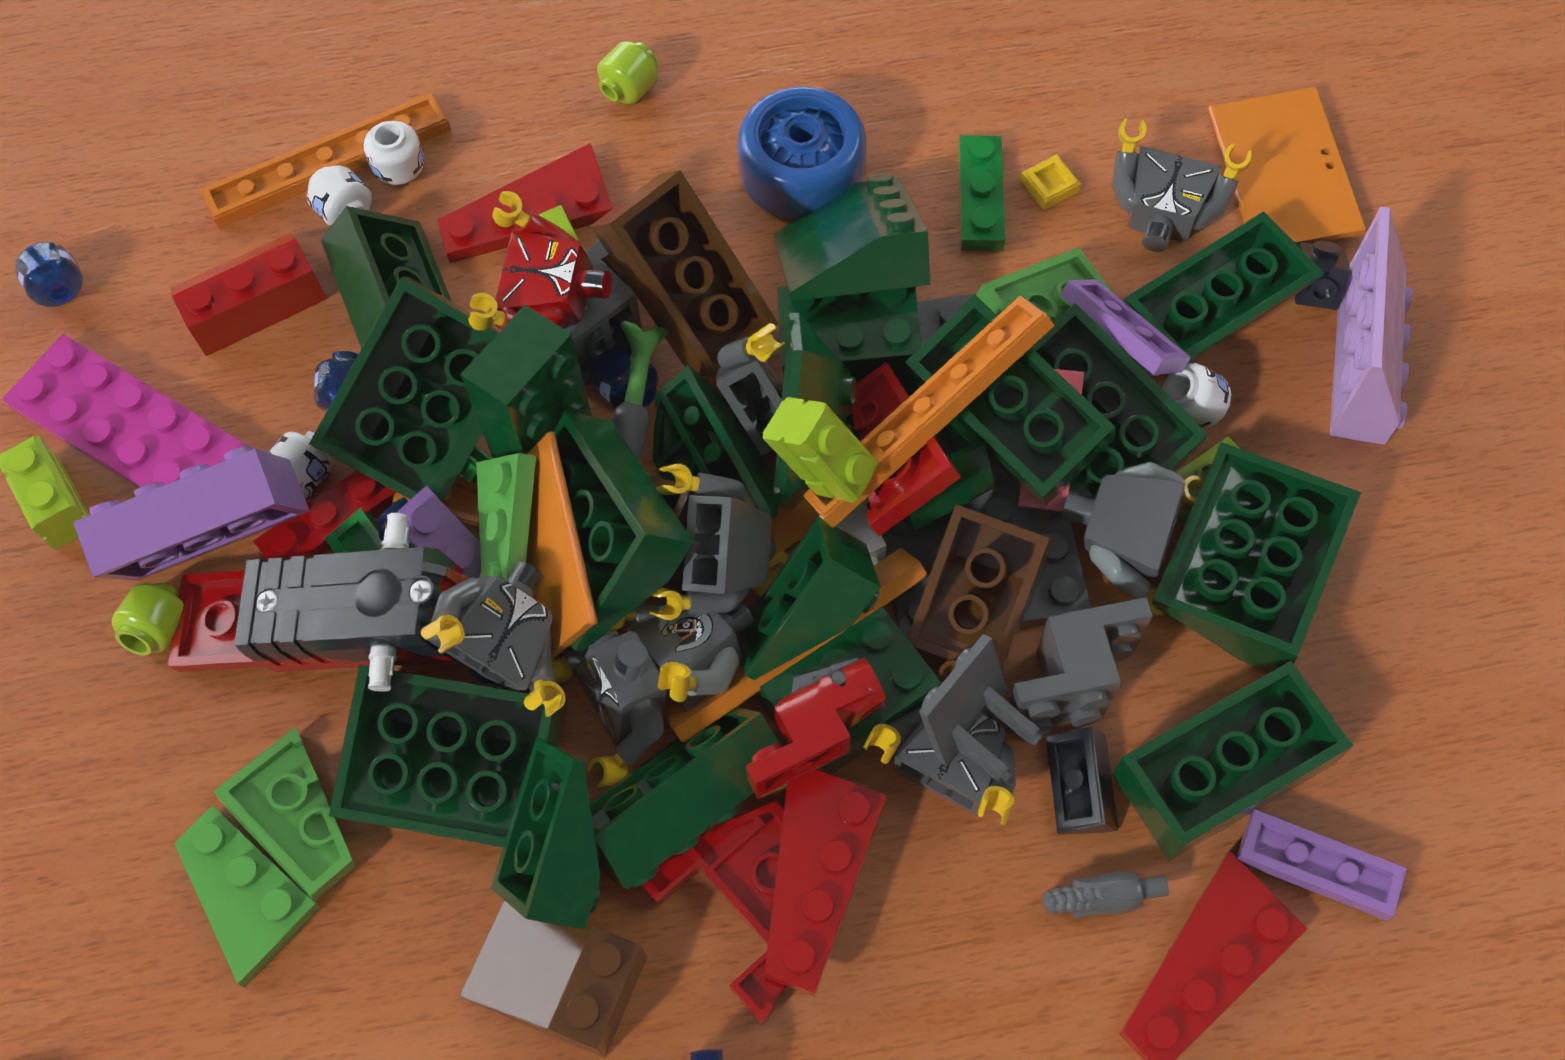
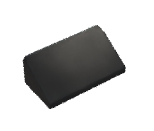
M1090 726L1046 736L1057 833L1067 835L1117 831L1118 821L1105 734Z

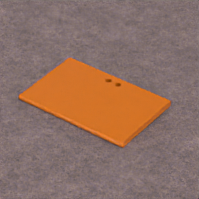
M1316 86L1210 105L1208 107L1223 159L1226 149L1233 143H1235V148L1229 158L1234 164L1243 163L1251 149V163L1246 170L1238 173L1236 180L1239 183L1234 192L1243 223L1264 211L1297 246H1300L1301 242L1314 244L1316 241H1331L1365 234L1366 228Z
M548 432L527 453V455L536 456L526 563L535 567L544 575L532 598L548 608L553 614V620L550 625L553 659L592 626L596 625L598 620L554 432Z

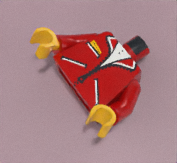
M504 191L500 194L499 201L503 205L509 206L513 212L506 213L495 207L492 213L495 223L502 227H510L516 223L521 227L520 231L512 230L496 298L494 299L486 293H477L472 296L469 304L470 307L482 310L486 314L471 312L468 319L473 329L480 331L488 329L493 323L501 331L524 305H527L561 328L568 325H577L583 319L587 298H609L612 290L610 272L608 270H593V264L581 243L559 226L533 211H530L528 214L521 211L522 201L517 194L511 191Z

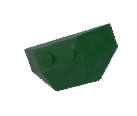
M789 313L782 401L787 397L804 399L806 403L809 400L826 403L852 432L851 424H846L848 406H853L856 400L855 377H850L851 372L799 313ZM777 454L772 504L784 510H793L805 499L803 495L810 488L805 483V480L801 479Z
M687 365L655 393L654 407L657 408L653 431V462L662 479L676 482L675 476L671 472H664L659 469L668 465L683 464L687 466L692 476L695 477L700 472L738 480L754 499L756 508L769 513L771 519H774L778 515V506L772 504L775 474L764 455L761 456L727 400L693 367Z

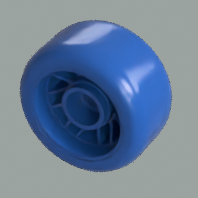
M795 86L780 89L766 95L748 111L741 123L738 134L739 172L747 194L766 212L779 218L795 221L801 216L828 203L852 184L862 182L865 174L867 145L862 120L846 100L835 93L821 88Z

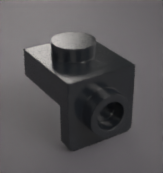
M1316 241L1314 244L1301 242L1299 248L1324 274L1321 279L1295 294V303L1330 310L1339 309L1351 272L1345 249L1329 241Z

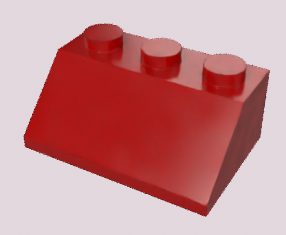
M292 233L286 234L171 288V296L188 330L205 356L211 355L327 300L308 260Z

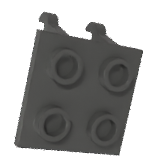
M985 634L979 638L972 648H967L960 654L955 663L954 670L940 686H936L929 691L919 713L938 762L947 767L957 753L960 752L983 768L993 779L1005 784L1011 777V774L1007 772L1009 767L968 732L986 711L1014 730L1020 738L1029 744L1036 745L1042 736L1038 734L1040 729L1033 722L1028 720L1003 698L1008 692L993 640Z

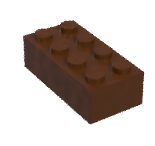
M681 170L658 174L590 226L657 327H664L669 331L665 339L684 367L687 365L693 367L701 376L713 377L718 373L720 365L717 356L723 346L739 339L750 337L769 323L775 326L778 324V321Z

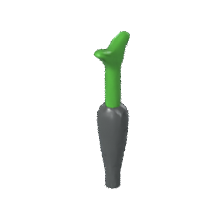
M624 321L620 326L630 343L632 359L625 400L615 408L611 421L634 455L640 460L649 425L648 412L642 405L649 362L654 350L661 340L667 336L669 331L664 327H655L643 331L635 323Z

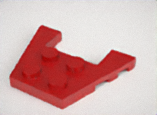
M774 801L716 826L715 830L701 835L699 842L694 847L682 854H673L659 864L658 873L648 882L642 884V888L660 906L692 876L701 871L768 946L784 810ZM767 951L729 985L733 993L761 1025L768 1020L786 985L765 978L764 971Z

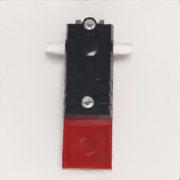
M390 513L387 515V529H385L384 541L381 543L382 549L320 554L313 557L293 556L291 559L283 557L269 558V560L253 559L246 560L245 570L185 574L181 578L178 597L183 602V610L172 637L168 667L178 672L266 667L274 672L358 668L359 665L370 666L368 688L374 691H389L395 665L454 662L455 658L446 652L441 654L438 651L439 647L424 639L421 635V630L432 623L439 595L467 580L468 577L462 574L463 568L437 548H409L407 543L409 517L402 513Z

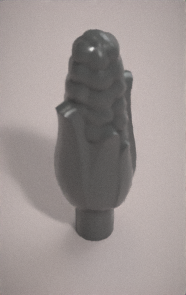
M1116 871L1090 878L1074 877L1072 885L1068 884L1056 887L1052 891H1046L1043 895L1042 904L1051 914H1066L1068 912L1073 914L1075 919L1090 915L1123 914L1142 907L1144 899L1169 896V888L1165 875L1139 878V875L1133 872Z

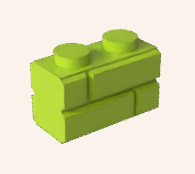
M787 397L781 402L763 432V439L819 496L828 498L835 496L842 501L854 503L861 497L878 467L876 459L829 406L823 402L809 400L806 403L804 399Z
M40 436L31 437L1 453L0 469L6 476V480L31 529L40 538H43L52 549H59L79 538L73 522L90 514L60 458L52 449H49Z

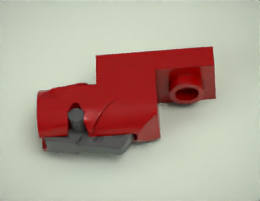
M854 658L831 665V667L803 674L793 679L792 694L784 697L775 706V721L787 745L782 748L779 744L767 746L752 757L753 762L746 765L748 782L757 798L850 752L851 736L845 725L849 724L850 728H852L872 712L885 706L883 701L886 700L880 682L865 658L860 660Z

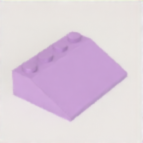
M1380 206L1349 265L1351 272L1337 313L1330 436L1385 445L1393 432L1403 427L1407 415V403L1401 401V390L1404 389L1409 374V364L1403 362V351L1407 348L1411 328L1409 324H1404L1405 313H1407L1412 299V288L1406 286L1407 267L1391 210L1388 207Z

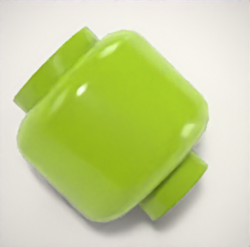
M620 42L598 64L597 74L600 79L599 88L601 92L613 102L620 101L624 104H635L658 81V61L656 56L643 43Z
M165 583L135 585L126 595L111 619L112 627L116 632L115 639L126 650L142 656L166 651L171 645L172 637L183 610V602L178 598L179 592Z

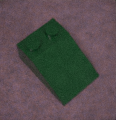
M913 382L904 386L910 396L919 389ZM853 414L847 416L846 424H851L853 435L860 441V435L854 428ZM955 417L935 437L961 478L902 519L914 532L952 512L955 504L963 506L995 488L986 443Z
M818 516L751 610L754 623L739 632L746 677L756 680L852 627L862 612L867 613L873 608L879 597L881 586L866 543L836 526L832 528L824 519Z
M536 738L491 889L525 919L585 930L589 914L596 909L599 901V881L601 876L584 762L549 741Z

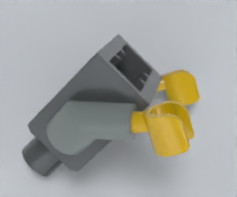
M1147 462L1119 470L1115 475H1104L1097 498L1070 491L1064 505L1062 519L1087 525L1084 542L1085 549L1090 553L1091 561L1113 585L1134 600L1147 597L1152 615H1163V612L1152 604L1158 587H1151L1150 581L1158 582L1180 508L1193 506L1197 499L1189 494L1188 489L1202 486L1203 481L1196 475L1182 479L1181 475L1155 463Z
M743 601L734 610L726 613L689 615L687 610H682L681 614L673 620H664L649 613V611L663 610L667 603L660 605L641 603L610 629H620L624 622H627L629 625L627 627L628 631L637 633L660 673L657 687L660 690L668 689L670 697L674 701L679 702L684 710L688 712L707 695L724 693L728 689L737 669L743 664V652L736 634L754 623V618Z

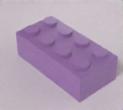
M244 446L227 452L224 455L226 461L211 467L208 464H200L184 469L179 473L180 479L164 485L163 482H156L142 486L134 491L136 497L122 503L118 500H112L91 507L89 509L91 515L73 523L92 576L96 578L139 581L310 512L290 459L271 454V452L254 449L253 446Z

